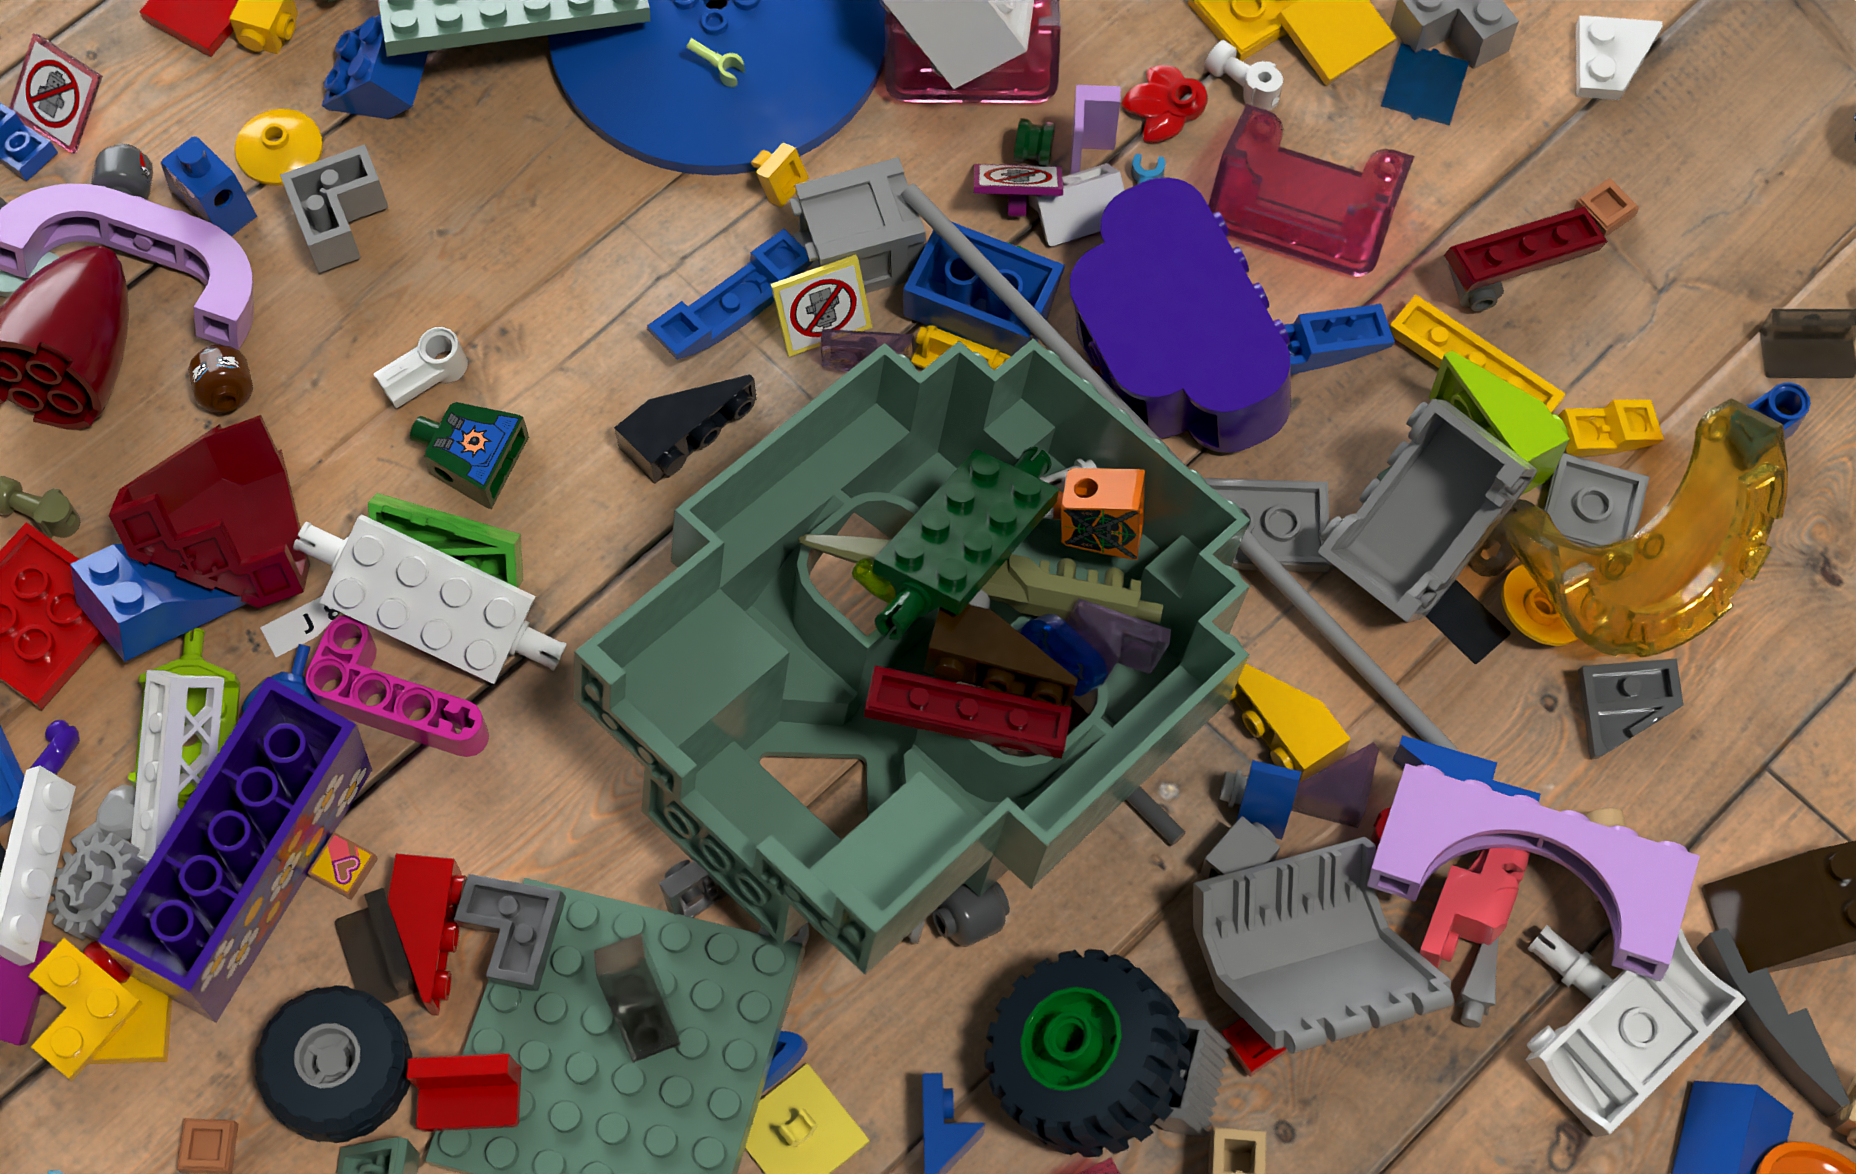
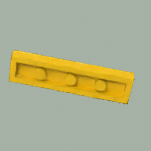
M1416 294L1389 326L1393 338L1438 368L1444 354L1454 351L1542 401L1552 415L1564 400L1566 393Z

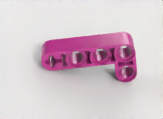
M347 615L339 616L331 621L306 673L307 686L318 704L346 719L458 756L471 757L484 750L488 744L489 732L482 713L475 704L468 700L371 669L377 649L367 625ZM354 637L361 638V641L351 649L341 648L348 639ZM342 679L341 684L336 689L322 691L323 686L328 681ZM378 693L386 694L385 699L380 704L375 706L366 705L367 700L372 695ZM419 708L431 709L429 714L422 720L414 721L409 719L411 714ZM468 724H472L473 727L468 728L467 726ZM455 728L461 730L460 734L456 733Z

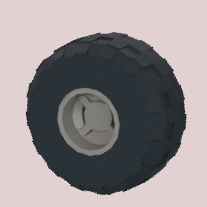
M349 986L318 987L306 991L293 1000H289L269 1020L262 1032L263 1035L260 1043L256 1048L254 1060L256 1063L255 1078L258 1090L266 1106L277 1120L289 1130L306 1139L317 1142H350L352 1139L361 1136L365 1137L376 1131L380 1125L390 1119L399 1109L398 1106L404 1096L407 1095L411 1083L407 1079L408 1058L413 1057L409 1039L401 1022L390 1008L375 996L363 990L352 989Z

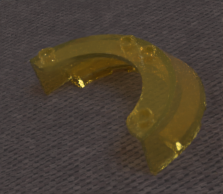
M1731 398L1710 409L1699 420L1695 430V440L1690 461L1680 485L1658 515L1639 531L1627 538L1607 545H1579L1567 540L1559 532L1547 512L1539 507L1531 506L1502 520L1509 544L1520 563L1566 626L1575 636L1590 647L1615 657L1618 654H1636L1639 657H1648L1675 649L1705 632L1734 606L1729 599L1737 592L1746 578L1754 581L1772 549L1766 542L1774 520L1783 518L1788 487V468L1783 424Z

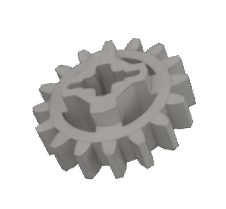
M99 832L94 833L91 843L83 839L78 840L77 852L74 855L65 852L63 854V859L66 862L64 868L56 869L55 877L58 880L57 884L52 886L50 894L55 897V900L47 907L48 912L56 915L53 924L81 940H84L86 936L93 940H99L102 930L107 928L139 878L138 872L147 865L145 860L137 856L140 849L111 832L107 837Z

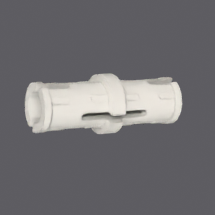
M1548 925L1528 947L1530 952L1536 954L1563 976L1561 982L1568 987L1573 984L1591 1000L1613 981L1610 976L1591 962L1593 957L1585 951L1583 954L1578 952L1551 930V927Z

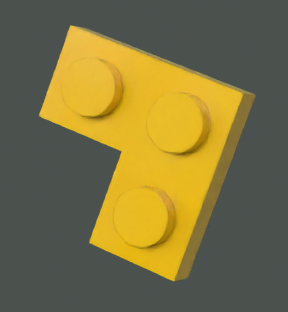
M63 938L28 976L66 1008L34 1042L31 1048L72 1082L142 1005V1002Z

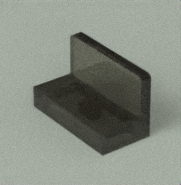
M1771 309L1759 330L1764 371L1767 378L1852 379L1855 377L1856 356L1854 341L1856 339V309Z
M380 888L364 894L368 905L367 908L335 920V926L355 989L363 990L375 996L383 1004L419 992L388 904L386 891L384 888Z

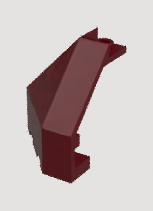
M261 415L223 429L220 424L119 489L108 516L129 558L147 565L151 561L176 571V576L212 590H214V587L238 595L242 597V602L258 608L304 592L310 563L306 553L293 549L295 540L300 539L297 535L301 530L282 449L277 450Z

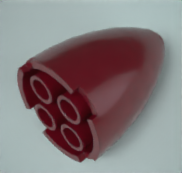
M100 245L86 246L63 255L44 266L22 283L1 305L0 405L7 399L17 406L35 413L33 422L69 430L87 428L92 425L95 418L101 415L115 386L122 364L129 317L128 289L123 266L111 249Z

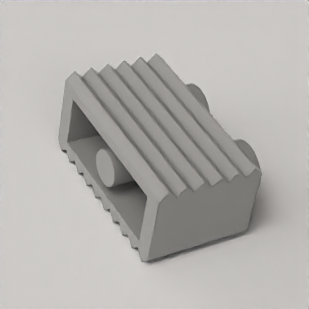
M1179 1017L1186 1024L1189 1036L1187 1043L1182 1045L1190 1051V1067L1180 1072V1076L1186 1081L1182 1095L1180 1097L1173 1095L1168 1105L1173 1111L1165 1122L1158 1118L1154 1123L1158 1124L1162 1130L1206 1137L1210 1134L1207 1127L1213 1124L1210 1117L1215 1114L1212 1108L1217 1105L1214 1099L1219 1095L1217 1088L1222 1085L1219 1078L1224 1076L1221 1069L1226 1066L1224 1059L1229 1056L1226 1050L1231 1045L1207 1021Z

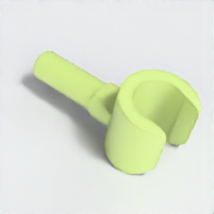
M691 38L686 48L718 68L721 82L728 87H736L737 78L733 74L726 72L727 68L736 67L745 73L744 62L738 54L727 53L722 56Z

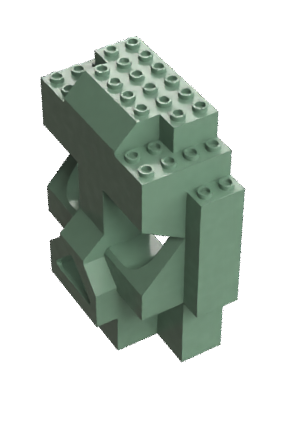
M1034 339L1029 341L995 370L989 366L982 355L972 352L963 343L958 341L921 372L915 369L913 363L906 356L897 354L884 343L675 509L671 562L677 569L574 651V701L644 766L641 812L685 854L698 863L765 930L783 945L809 922L866 975L963 883L980 897L1001 876L1010 870L1032 889L1229 702L1250 655L1243 649L1238 639L1230 634L1250 587L1243 581L1241 575L1231 567L1250 519L1243 514L1238 505L1230 500H1226L1211 488L1197 471L1189 469L1174 457L1161 441L1153 439L1138 427L1129 414L1121 409H1117L1101 396L1092 383L1077 376L1063 364L1056 353L1046 350ZM1038 447L1037 453L1031 458V461L1035 459L1041 450H1044L1049 455L1052 464L1050 470L1042 477L1074 466V461L1079 458L1084 462L1091 459L1097 468L1145 470L1144 524L1138 560H1130L1066 546L1061 540V520L1045 518L1038 523L1012 554L1029 557L1038 566L1040 560L1050 561L1049 573L1055 575L1058 562L1065 558L1071 559L1076 563L1075 579L1086 580L1088 569L1098 571V583L1104 584L1105 572L1108 569L1118 568L1124 573L1123 588L1129 589L1131 579L1141 581L1139 600L1163 604L1160 623L1134 619L1131 633L1127 634L1024 614L1004 602L990 600V610L995 612L1078 679L1072 699L1089 716L1067 736L1062 759L1044 755L1029 757L1008 755L987 743L864 717L874 666L939 679L933 674L923 672L939 608L928 612L924 616L917 617L898 640L889 639L890 634L896 628L895 625L885 637L881 635L877 628L866 636L828 602L810 581L809 575L823 553L805 547L800 543L798 537L806 534L837 535L851 515L855 513L892 540L975 449L1014 466L1023 456L1026 449ZM956 682V683H960V684H964V685L979 687V686L971 685V684L964 683V682ZM766 756L862 760L866 765L867 818L841 840L761 766L760 760Z

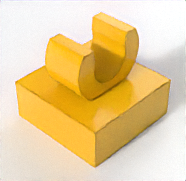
M782 143L773 154L766 150H761L751 161L752 166L759 168L755 173L769 202L781 208L796 193L795 185L806 182L809 179L797 149L786 143Z

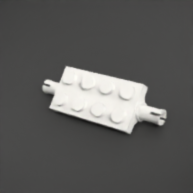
M362 514L357 518L349 537H346L345 540L306 521L297 535L300 539H296L294 542V550L304 552L331 565L333 573L320 603L493 684L497 681L509 654L514 656L517 652L554 671L561 658V654L566 648L567 643L555 640L528 627L530 622L526 621V618L536 596Z

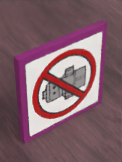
M974 164V193L1009 194L1008 216H1026L1027 195L1063 196L1062 166Z

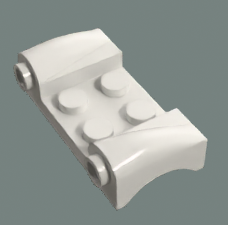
M1680 928L1670 966L1662 981L1623 970L1567 1025L1555 1031L1550 1026H1546L1538 1032L1526 1045L1532 1052L1525 1061L1595 1137L1609 1135L1746 999L1739 991L1716 977L1698 959L1689 946L1683 930Z

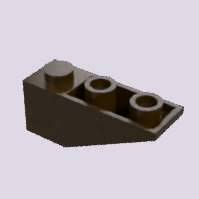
M968 604L959 615L942 607L939 608L923 672L933 674L941 680L955 683L964 682L988 690L1070 707L1078 679L995 612Z

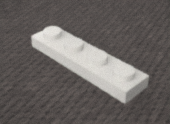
M42 766L26 770L0 874V956L19 966L35 962L76 786Z

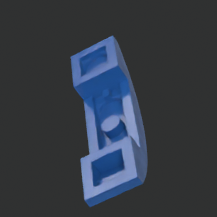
M782 229L750 252V263L691 305L687 306L683 301L679 302L648 324L647 330L676 360L696 354L730 336L775 302L770 284L804 273L813 261H809L806 249L785 229Z

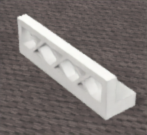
M147 670L131 844L140 849L137 856L145 860L146 864H148L181 812L177 806L178 793L189 782L196 788L217 756L224 678L181 676L165 670ZM188 688H207L205 707L193 717L186 709ZM195 733L202 742L201 755L189 766L182 758V747Z

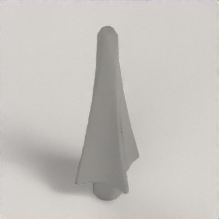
M1499 937L1491 945L1480 944L1468 976L1454 1005L1464 1008L1461 1023L1468 1027H1480L1483 1015L1489 1016V1007L1496 1005V968Z

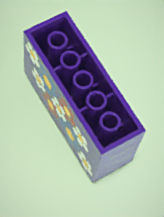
M267 676L98 940L100 945L130 976L217 1023L306 879L307 872L333 832H335L372 772V767L356 723Z

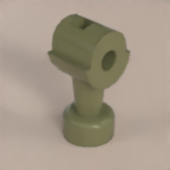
M0 476V514L10 515L17 510L33 518L42 532L50 539L53 536L59 538L70 537L79 529L81 523L80 516L60 489H51L41 497L23 492L22 485L17 480Z

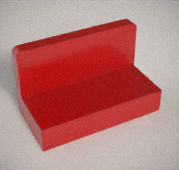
M509 1053L408 1058L407 1079L419 1089L417 1128L422 1132L517 1127L520 1113L522 1067Z

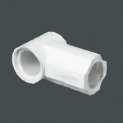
M434 327L427 330L421 336L416 348L375 372L374 376L397 409L439 382L452 383L459 380L467 369L468 360L456 335L450 329ZM451 351L447 357L435 359L440 353Z

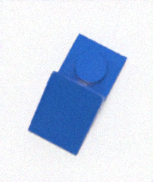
M922 1073L925 1174H947L984 1135L985 1123H944V1119H954L953 1088H943V1073Z

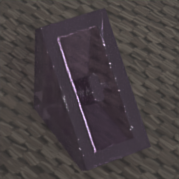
M1373 742L1300 782L1291 811L1358 828L1366 810L1379 749Z

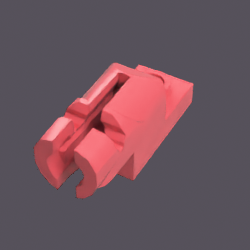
M1511 848L1482 849L1468 870L1451 865L1421 946L1420 954L1439 969L1442 960L1452 961L1459 937L1475 943L1491 945L1507 926L1518 894L1519 883L1523 878L1529 861L1530 852Z

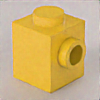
M238 0L229 19L239 44L252 51L260 52L264 50L279 54L285 40H289L293 36L298 11L294 0Z

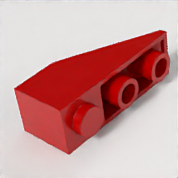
M396 853L388 904L422 1001L431 1015L439 1016L441 1001H447L450 996L452 974L451 971H446L449 952L455 953L459 943L460 928L457 923H454L456 907L460 903L467 876L462 875L454 858Z

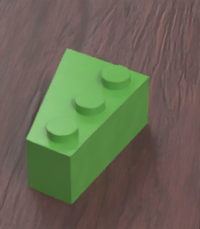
M376 493L368 501L369 518L517 588L523 582L521 534L380 493Z

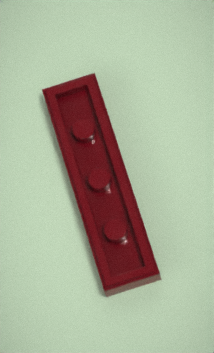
M1583 206L1451 246L1444 256L1465 291L1468 292L1599 251L1608 241L1587 208Z
M874 666L864 717L1062 759L1072 707L1058 706L1045 701H1035L1026 697Z

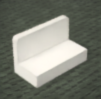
M1106 163L1062 177L1063 196L1027 195L1029 205L1039 212L1045 241L1049 246L1062 244L1101 231V218L1106 206L1116 195L1124 191L1119 170Z

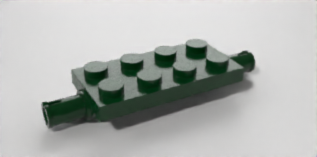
M1029 447L1014 466H1011L975 449L874 558L873 573L890 581L895 590V598L883 611L877 614L874 620L875 626L881 635L885 637L895 625L896 628L890 634L889 639L898 640L917 617L924 616L928 612L940 607L956 615H959L1057 503L1059 488L1040 479L1052 466L1051 459L1044 450H1041L1035 459L1031 461V458L1037 453L1038 447Z

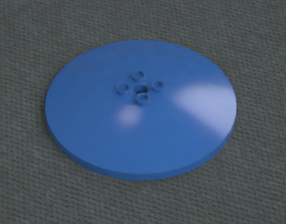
M648 0L650 22L548 35L553 67L568 102L591 130L607 143L631 157L663 169L699 175H733L757 171L759 168L752 166L751 161L761 150H766L773 154L782 143H786L795 147L799 156H802L823 144L850 122L866 103L883 70L889 45L890 19L889 8L882 0H725L728 4L722 9L708 8L706 4L711 0ZM691 38L722 56L727 53H735L742 58L745 73L736 67H729L725 70L737 78L736 87L724 85L720 80L718 68L686 48Z

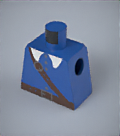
M197 136L189 138L162 159L161 166L170 192L197 218L212 223L232 237L257 217L234 172ZM220 192L224 204L216 206L214 199Z

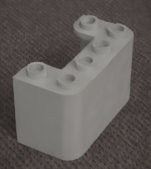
M1432 399L1429 405L1426 402H1422L1413 411L1406 423L1411 427L1408 434L1411 442L1403 441L1393 451L1387 461L1392 467L1381 481L1375 478L1365 488L1359 498L1363 505L1356 514L1347 515L1344 519L1336 516L1326 526L1320 536L1325 542L1317 551L1406 622L1424 618L1439 602L1522 495L1538 471L1534 466L1449 402Z

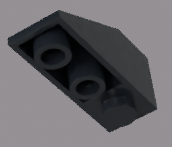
M748 374L649 399L614 427L618 447L655 484L665 475L671 476L678 472L685 464L687 457L696 449L707 447L713 443L719 436L721 429L734 418L737 420L741 419L750 412L757 400L755 380Z

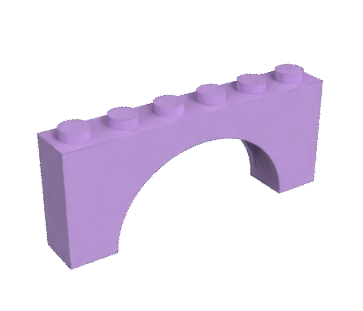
M1405 764L1371 868L1368 887L1416 901L1421 888L1428 878L1442 865L1460 855L1491 848H1511L1535 853L1549 858L1572 871L1597 896L1606 911L1613 932L1614 950L1611 965L1662 981L1671 963L1698 865L1699 855L1688 852L1684 846L1675 842L1661 841L1658 843L1639 837L1635 831L1624 826L1607 827L1591 822L1585 815L1576 811L1564 810L1559 812L1543 807L1537 800L1528 796L1514 795L1511 797L1492 791L1490 786L1477 780L1460 781L1444 776L1442 771L1429 765L1413 766Z

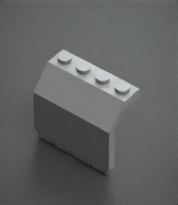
M1366 837L1194 883L1193 928L1217 994L1275 1050L1284 1047L1291 1054L1324 1045L1327 1038L1334 1042L1370 1031L1371 1025L1376 1029L1411 1019L1415 1013L1424 1015L1451 1007L1454 1003L1451 992V980L1389 928L1374 888L1367 886L1375 859L1376 845Z

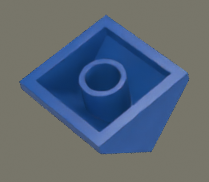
M1693 1081L1671 1174H1756V1170L1763 1158L1773 1148L1787 1143L1794 1112L1759 1085Z

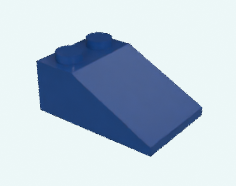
M113 544L70 564L76 603L124 662L247 604L242 602V597L217 587H214V590L188 581L176 576V571L151 561L147 565L129 558L123 544Z

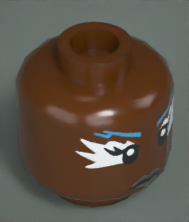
M216 344L204 348L191 359L188 367L194 398L202 408L212 412H228L241 407L250 399L253 392L252 378L247 359L239 350L231 346Z

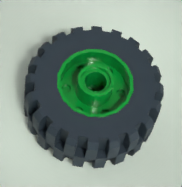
M1096 949L1084 951V957L1076 950L1061 952L1058 954L1059 961L1052 963L1046 958L1033 966L1035 972L1026 978L1022 974L1012 984L1015 990L1008 999L1002 997L995 1011L1000 1015L996 1023H989L986 1039L992 1043V1048L986 1049L984 1052L985 1068L993 1073L989 1076L988 1083L993 1095L1001 1100L1000 1106L1009 1117L1045 1145L1049 1144L1058 1152L1070 1156L1078 1152L1085 1158L1100 1157L1103 1154L1104 1147L1114 1155L1128 1150V1140L1135 1137L1142 1142L1153 1134L1150 1126L1158 1118L1165 1122L1173 1111L1168 1105L1173 1095L1177 1097L1182 1095L1186 1081L1180 1076V1072L1190 1067V1051L1182 1045L1187 1043L1189 1039L1186 1024L1178 1017L1180 1011L1174 1002L1140 968H1136L1128 959L1117 954L1109 957L1103 950Z

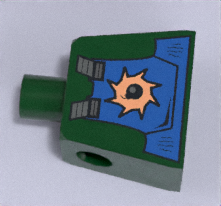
M459 402L449 405L440 423L419 416L415 420L410 432V440L412 442L427 447L424 459L429 472L435 478L491 510L529 439L523 416Z

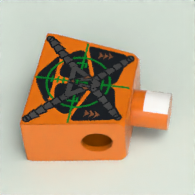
M1072 468L1067 472L1064 492H1058L1057 503L1044 518L1061 520V540L1066 546L1130 560H1138L1144 524L1145 470Z

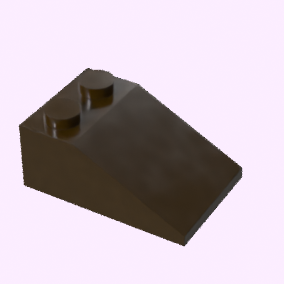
M1856 841L1810 850L1705 884L1701 887L1715 930L1718 931L1728 927L1748 973L1767 968L1770 973L1856 954Z

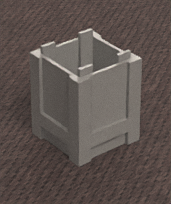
M899 157L795 185L797 197L789 199L794 216L799 217V232L792 234V236L806 249L809 261H813L811 264L812 269L856 254L859 260L865 294L908 281L924 249L926 231L919 214L901 196L908 187V183Z

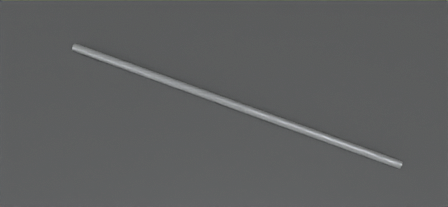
M914 183L903 191L901 196L1025 326L1049 350L1060 357L1065 366L1081 379L1092 383L1101 396L1117 409H1121L1129 414L1138 427L1153 439L1161 441L1167 447ZM1168 448V450L1170 451V453H1171L1174 457H1176L1180 462H1182V461ZM1246 529L1239 549L1425 742L1457 750L1458 748Z

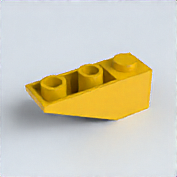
M1245 664L1229 701L1233 699L1242 710V719L1250 733L1256 738L1262 737L1272 750L1270 755L1276 766L1301 771L1298 784L1300 785L1345 755L1351 738L1322 701Z

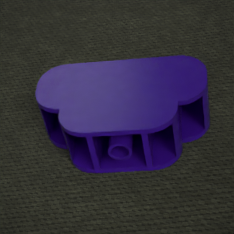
M1169 177L1154 178L1122 191L1108 203L1103 212L1100 227L1103 244L1086 252L1077 261L1070 276V293L1075 306L1077 335L1091 365L1100 367L1102 379L1159 438L1171 437L1188 430L1190 435L1202 446L1213 451L1225 453L1242 451L1268 440L1282 429L1291 410L1290 353L1287 347L1290 344V339L1280 319L1273 321L1268 313L1269 301L1261 284H1252L1247 275L1249 266L1242 250L1239 247L1232 249L1226 237H1229V231L1224 218L1219 211L1212 213L1202 194L1194 186L1180 179Z

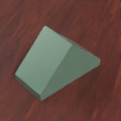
M402 1137L341 1147L337 1174H417L420 1153L408 1139Z

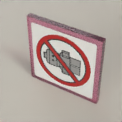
M38 33L32 35L9 108L16 112L19 118L70 153H77L103 76Z

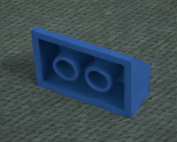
M952 222L1047 321L1064 271V264ZM933 230L903 289L904 316L929 326H937L940 330L988 348L998 349L1000 352L1010 356L1014 355L1032 339L1038 342L1039 339Z

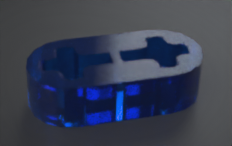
M1048 613L1028 621L1023 626L1021 631L1023 636L1078 679L1073 696L1085 695L1099 688L1104 683L1106 678L1104 659L1098 651L1062 618ZM1042 630H1046L1049 634L1046 640L1048 645H1050L1048 647L1042 642L1045 637ZM1078 663H1081L1084 666L1082 675L1085 679L1083 680L1080 679L1077 675L1080 671V667L1077 665Z

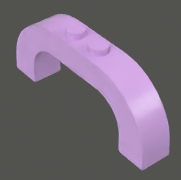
M60 184L43 187L21 195L0 209V270L27 279L39 260L57 246L75 241L100 243L186 272L203 282L206 288L194 305L197 337L220 345L231 346L239 350L246 339L254 316L251 266L245 252L236 240L212 223L191 216L183 211L173 210L147 201L139 196H132L114 189L91 184Z

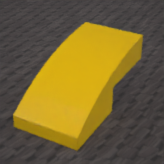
M1613 399L1604 408H1565L1557 415L1564 422L1568 431V437L1570 438L1565 448L1566 452L1576 457L1626 452L1653 446L1664 440L1651 399Z

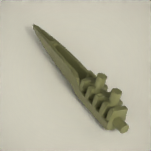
M806 534L798 537L800 543L805 547L872 569L874 558L891 541L867 537ZM1011 554L981 589L987 593L990 600L1004 602L1020 613L1127 634L1131 633L1134 619L1160 623L1163 604L1139 600L1141 581L1131 579L1129 589L1123 588L1124 573L1118 568L1108 569L1105 572L1104 584L1098 583V571L1088 569L1086 580L1075 579L1076 563L1067 558L1061 559L1058 562L1055 575L1049 573L1050 561L1040 560L1038 566L1029 557Z

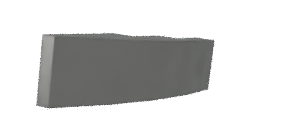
M1728 927L1709 933L1697 946V949L1707 968L1721 981L1739 991L1746 1000L1733 1013L1753 1042L1781 1075L1826 1118L1837 1114L1850 1104L1848 1096L1807 1008L1788 1014L1768 969L1764 968L1748 973Z

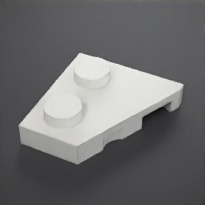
M1579 16L1576 24L1577 97L1620 100L1629 86L1632 77L1643 63L1653 42L1658 38L1662 29V21Z

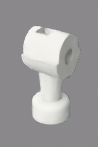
M1225 40L1219 41L1209 53L1204 69L1217 77L1226 73L1244 87L1243 97L1249 109L1251 107L1260 111L1274 109L1279 102L1283 84V76L1276 69V64L1260 61L1250 66L1236 58L1237 50L1234 46Z

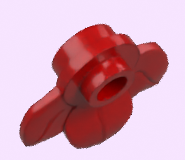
M1159 65L1148 68V83L1133 87L1121 101V105L1126 111L1147 118L1143 130V140L1145 143H1155L1178 135L1186 121L1198 118L1205 110L1208 94L1205 86L1200 81L1185 78L1180 70L1175 67ZM1185 95H1191L1187 100H1179Z

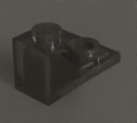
M642 933L595 950L596 977L633 1063L681 1045L660 976Z

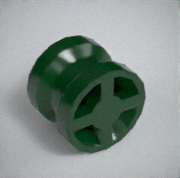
M1020 118L1014 150V162L1023 163L1027 159L1036 160L1041 166L1049 167L1055 123L1046 121L1042 125L1032 124L1030 119Z

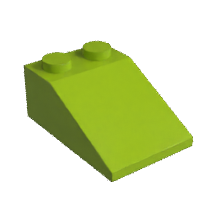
M1454 351L1444 354L1429 395L1430 400L1438 399L1449 402L1538 470L1522 495L1551 480L1570 440L1562 419L1555 414L1552 415L1542 401Z

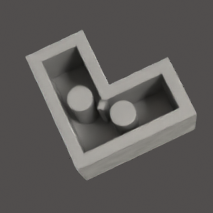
M1397 0L1391 27L1414 56L1450 38L1473 69L1510 50L1519 20L1503 0Z
M365 144L280 174L318 272L321 273L361 258L348 222L389 208Z

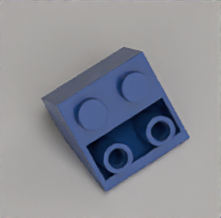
M381 15L370 17L364 24L351 31H345L336 43L335 52L338 55L334 67L328 73L324 82V88L327 90L322 107L330 111L389 119L413 107L429 51L387 56Z

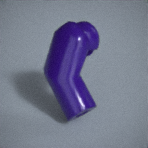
M56 720L47 727L45 738L50 743L30 768L42 766L57 775L78 746L80 739L77 728L69 726L65 720Z

